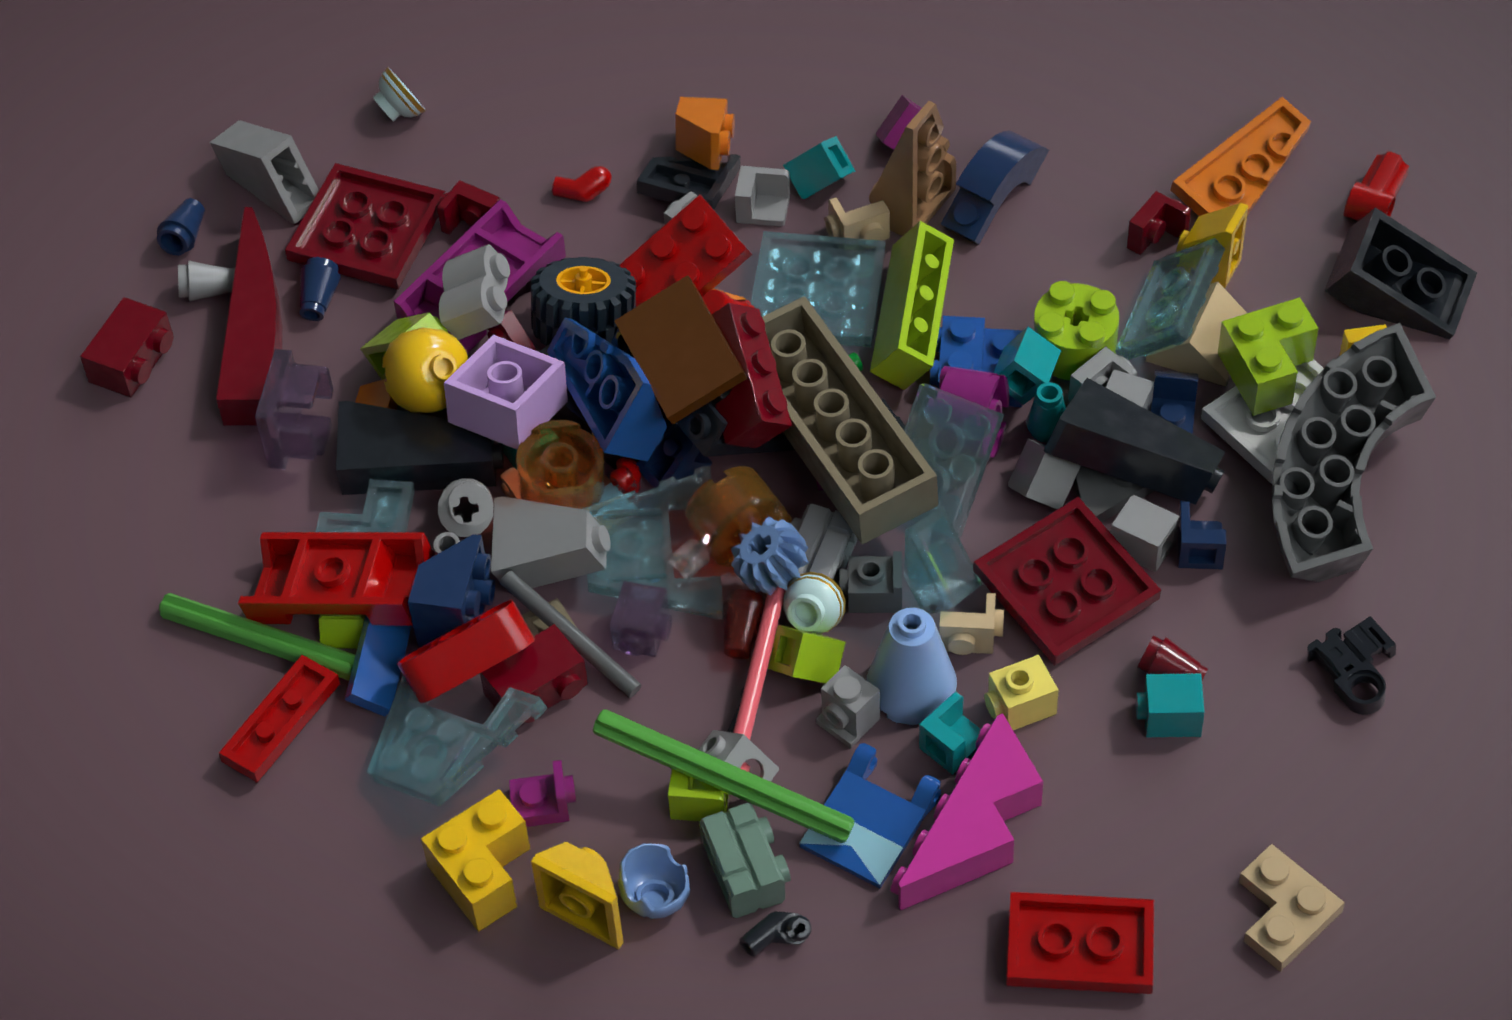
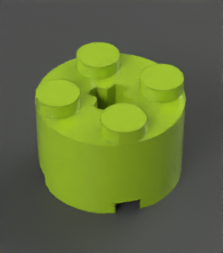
M1067 281L1053 283L1049 291L1038 301L1034 313V331L1061 350L1052 375L1060 379L1070 380L1071 374L1105 346L1116 354L1119 311L1115 296L1110 291L1100 290L1086 284H1071Z

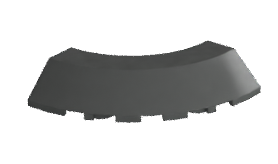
M1400 323L1370 334L1355 342L1350 349L1336 359L1333 358L1301 394L1286 421L1277 447L1273 468L1272 505L1274 525L1280 550L1292 578L1321 582L1359 570L1373 550L1363 518L1362 496H1359L1361 478L1372 450L1393 432L1421 420L1436 398Z

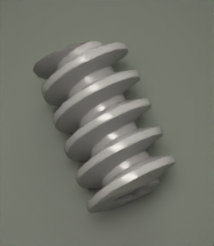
M461 478L453 481L443 490L438 502V515L441 524L449 532L459 537H469L472 534L478 535L489 526L493 518V498L488 488L475 479ZM461 497H468L471 504H478L479 508L472 510V517L464 518L462 511L454 510V507L460 504Z

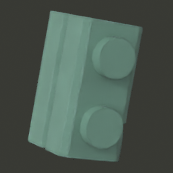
M746 803L731 808L726 813L719 812L702 818L699 821L701 841L732 917L739 918L756 912L758 908L765 909L783 903L786 899L785 883L791 881V877L783 855L774 856L769 844L774 843V835L767 817L758 818L753 805Z

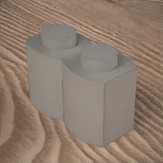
M490 244L450 259L444 265L442 274L444 292L439 301V317L441 324L458 340L499 325L503 321L505 308L507 307V298L504 291L507 287L510 267L507 259L502 254H498Z

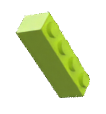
M919 221L892 246L870 367L871 373L903 390H906L933 367L954 243L953 238L922 221Z

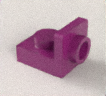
M562 760L552 761L554 774L509 780L511 804L525 820L526 827L570 821L568 803L576 802L573 775L564 776Z

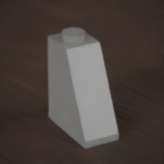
M239 120L209 142L227 176L289 222L296 224L305 216L319 189L291 135Z
M504 496L494 498L491 573L499 581L507 572L512 570L531 588L606 570V554L611 546L610 536L606 527L600 525L587 510Z

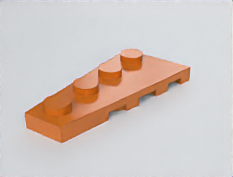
M1281 97L1172 182L1170 191L1198 216L1238 203L1249 205L1248 216L1308 132L1311 121L1284 97Z

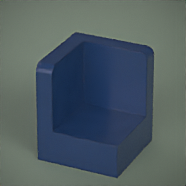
M1180 501L1178 568L1223 569L1227 545L1226 529H1222L1220 521L1190 520V502Z

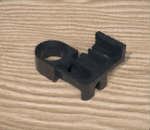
M1369 616L1343 633L1345 638L1343 641L1341 640L1342 630L1333 628L1325 634V641L1323 643L1316 639L1307 647L1308 662L1317 658L1336 679L1334 680V692L1350 710L1362 715L1373 714L1380 710L1384 705L1386 697V682L1383 676L1371 664L1373 663L1372 657L1377 653L1381 654V651L1389 658L1396 655V643ZM1366 682L1374 685L1378 693L1372 699L1361 700L1353 695L1352 688L1359 683Z

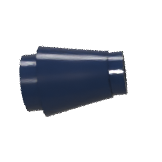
M192 198L185 199L182 204L158 225L157 242L165 252L179 256L193 249L205 213L204 206L198 200Z
M312 257L300 269L299 314L304 319L321 321L324 318V314L341 280V276L338 273L339 267L332 260L323 257Z

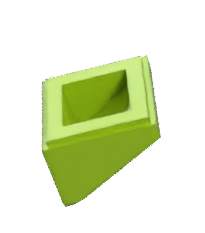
M320 614V643L334 648H357L365 615Z

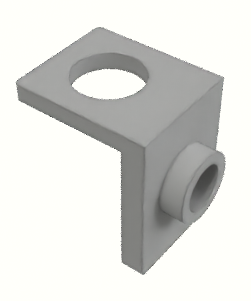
M713 730L699 748L700 751L738 768H741L746 760L754 759L760 766L759 777L770 782L779 771V767L744 734Z

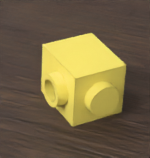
M1036 655L990 672L988 692L984 694V700L993 719H996L998 715L1003 713L1012 730H1016L1056 715L1059 690L1041 657Z

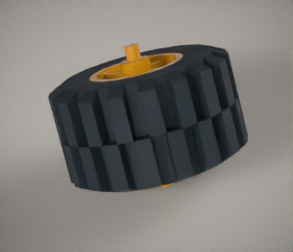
M578 257L553 261L546 264V267L537 270L536 275L531 280V329H533L534 336L540 339V342L546 346L551 344L565 317L573 319L611 343L618 330L614 320L636 307L635 278L631 276L629 270L620 267V264L608 262L605 259Z

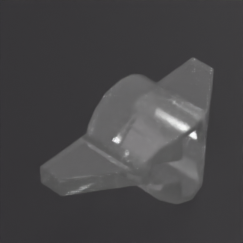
M706 534L700 541L695 539L687 540L667 557V561L688 581L709 563L710 556L705 547L711 538Z

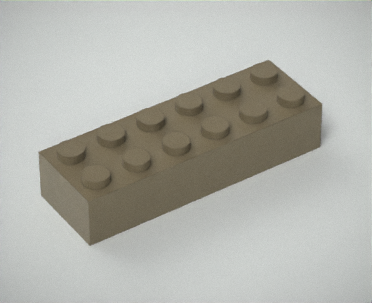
M803 296L763 316L765 331L772 355L776 361V370L783 394L787 400V409L792 426L783 431V434L863 545L939 506L936 473L807 298Z

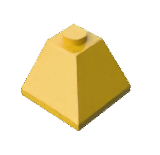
M567 841L537 853L531 860L539 907L619 950L624 941L617 895L607 863L602 856L588 847L580 849Z

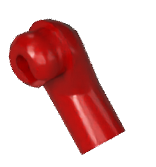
M598 166L589 169L577 179L556 176L552 185V195L589 202L610 186L612 175L607 168Z
M622 457L616 461L617 469L611 472L610 481L613 486L618 485V491H621L624 495L632 496L637 494L641 488V473L634 459Z

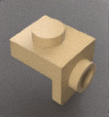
M837 197L828 200L829 215L824 217L825 227L829 237L832 240H838L844 253L865 246H872L890 238V211L883 200L846 213Z
M987 593L986 614L940 611L939 634L947 652L958 655L970 653L993 654L994 636L1003 637L1004 610L995 609L996 593Z

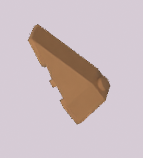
M928 101L906 126L878 182L873 186L869 195V202L871 204L884 201L890 211V230L901 236H904L919 221L927 224L956 190V160L953 155L947 153L950 143L947 138L941 136L944 125L936 104Z

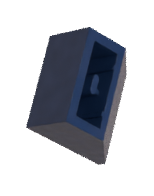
M472 534L419 564L408 599L418 649L484 613L485 606L493 604L496 583L494 579L489 577L491 556L490 554H485L482 535Z

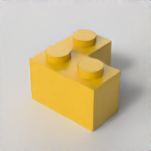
M498 789L421 838L427 866L478 932L518 907L512 878L504 870L503 866L530 850L525 820L502 791Z

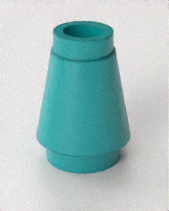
M1043 383L1037 388L1034 401L1026 419L1027 428L1032 436L1044 443L1048 442L1060 416L1066 409L1062 389L1055 383Z

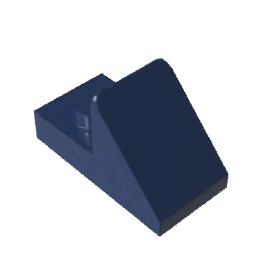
M1155 370L1151 412L1193 434L1198 374Z
M668 419L665 422L667 428L663 439L656 446L649 460H639L637 463L640 473L659 494L663 495L697 476L713 464L708 457L703 456L676 423L672 424Z

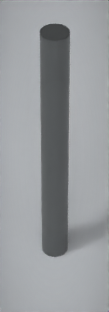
M512 570L502 577L500 584L548 627L555 624L577 652L629 698H632L640 690L641 683Z

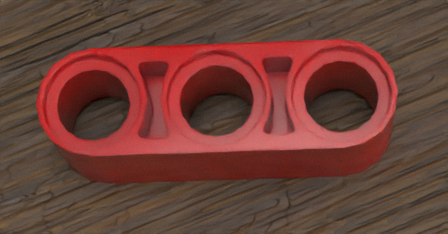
M508 600L402 658L397 665L418 702L422 704L518 653L534 642L535 638L515 602Z

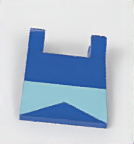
M861 743L856 748L845 773L824 804L854 819V826L848 840L845 843H839L808 829L799 846L811 854L881 889L922 821L941 798V790L939 789L941 782L930 775L923 776L911 802L865 780L877 766V758L875 757L876 749L874 747Z

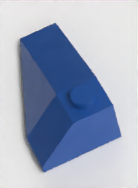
M565 317L548 347L547 353L549 356L565 362L567 388L603 452L648 461L656 446L662 441L667 428L651 384L635 358L573 319Z

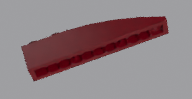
M244 207L216 401L223 426L274 425L276 408H282L283 387L279 381L280 375L287 374L288 360L286 350H282L283 327L279 295L265 239L253 207Z

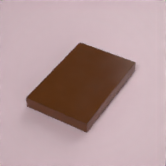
M688 275L614 320L632 355L651 384L666 417L672 424H675L748 378L695 284Z

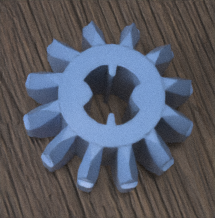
M768 517L762 526L752 522V529L749 533L739 534L741 544L731 549L734 555L731 565L742 582L750 590H754L756 593L762 591L770 596L777 587L787 590L788 582L792 578H801L798 569L809 563L805 554L808 549L805 539L791 523L786 522L784 519L777 521Z

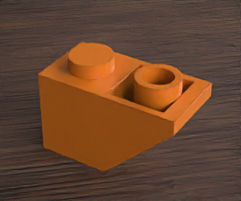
M680 97L675 113L676 150L711 170H719L722 156L729 155L730 138L734 136L735 116L734 114H728V99Z

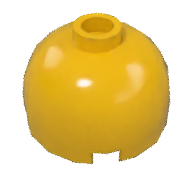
M422 327L401 333L389 344L383 357L382 368H385L387 382H384L387 392L396 404L410 412L433 413L447 408L444 382L469 359L466 349L456 337L441 329Z

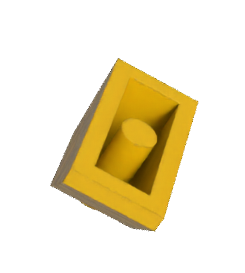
M1238 203L1199 216L1191 231L1184 230L1176 250L1178 254H1181L1179 272L1209 283L1219 282L1226 288L1242 258L1249 205Z

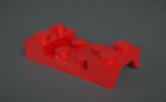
M262 532L260 546L263 571L254 596H240L238 604L247 619L262 624H291L294 614L367 615L372 625L413 626L408 599L419 564L434 557L435 553L424 532Z

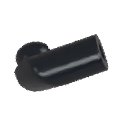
M774 911L739 939V942L750 956L755 957L770 943L801 944L811 935L812 925L809 919L803 915Z

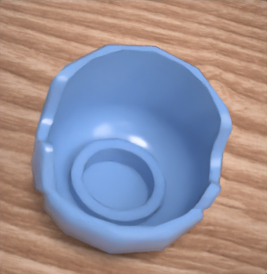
M643 843L629 849L620 862L618 880L620 896L631 910L642 917L650 919L665 918L680 910L690 894L687 866L677 863L671 855L670 848L663 844Z

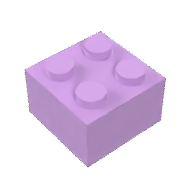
M492 335L444 382L449 423L519 451L568 402L564 361L496 335Z

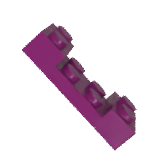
M500 199L393 301L396 317L400 319L430 312L432 316L440 319L439 301L444 292L442 274L445 263L450 259L488 244L508 261L510 275L504 291L508 302L536 275L537 270L546 267L548 263L561 261V259L566 257L564 236L556 232L546 239L521 225L507 202ZM487 329L459 340L467 353L487 335Z

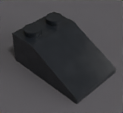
M1374 208L1348 230L1325 292L1358 313L1395 324L1400 323L1402 326L1450 339L1455 335L1477 272L1377 208Z

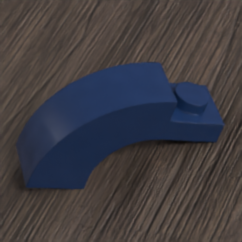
M1003 131L993 136L978 150L956 182L960 189L941 225L979 245L1007 195L1020 183L1024 182L1031 185L1049 149L1013 131Z

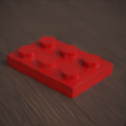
M700 194L620 264V267L629 270L631 276L635 278L637 307L687 275L695 284L701 297H703L752 256V254Z
M1010 892L1007 986L1152 994L1154 899Z

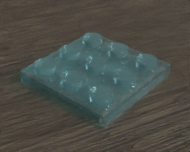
M763 231L751 305L759 308L763 317L805 296L841 345L872 347L886 253V241Z

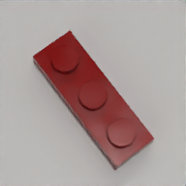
M301 655L219 751L221 762L258 783L340 685L338 674Z

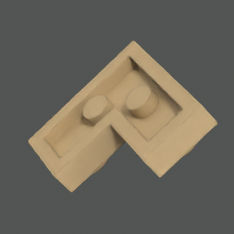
M1273 844L1266 848L1240 873L1239 883L1271 908L1245 933L1244 942L1280 972L1343 912L1345 904L1343 900Z

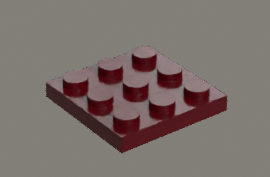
M335 163L285 249L287 260L306 265L309 258H327L338 265V273L341 275L399 290L439 217L437 206L445 191Z
M1079 497L975 560L972 570L991 593H996V599L1054 666L1159 600L1162 591Z

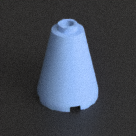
M905 608L892 616L867 674V681L880 689V710L886 713L887 718L895 723L920 724L948 697L956 692V673L935 622L929 613L919 608Z

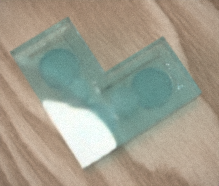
M370 479L363 514L320 512L315 532H407L415 493L413 482Z

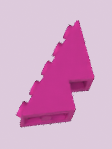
M1003 713L996 717L992 725L986 723L983 726L976 741L977 751L972 760L965 758L955 777V784L957 785L952 794H944L938 802L934 813L936 821L930 831L923 830L919 834L913 848L912 855L914 858L908 868L902 866L896 873L891 885V892L898 895L900 911L1013 863L1014 838L1004 821L1042 805L1043 780Z

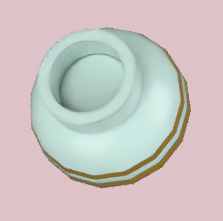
M387 67L379 79L378 87L380 91L373 97L382 110L393 121L400 115L411 118L426 111L405 84Z
M807 572L800 574L801 578H794L790 581L784 593L783 609L787 620L794 628L816 634L829 632L841 622L845 614L846 600L842 589L833 579L822 573Z

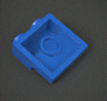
M943 316L942 327L939 328L936 352H940V360H934L933 367L930 369V385L938 386L939 396V379L944 366L994 373L1003 348L1023 330L985 328V318ZM1009 395V406L1022 407L1020 402Z

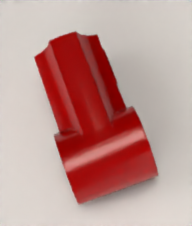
M1390 151L1382 155H1376L1361 183L1356 182L1352 187L1345 205L1344 217L1359 221L1374 208L1391 217L1396 196L1409 170V165L1402 160L1401 155Z

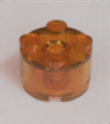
M552 420L539 424L532 429L531 435L523 443H520L516 454L518 489L521 499L587 510L590 514L595 512L604 492L605 472L604 452L594 434H589L580 428V424L569 420Z
M746 466L732 467L723 471L727 477L716 484L712 479L706 481L694 493L686 507V517L689 520L688 525L713 560L718 565L724 567H733L731 563L734 560V555L731 549L741 544L739 534L749 533L752 529V522L762 526L768 517L777 521L784 519L786 522H792V518L787 513L785 507L753 468Z

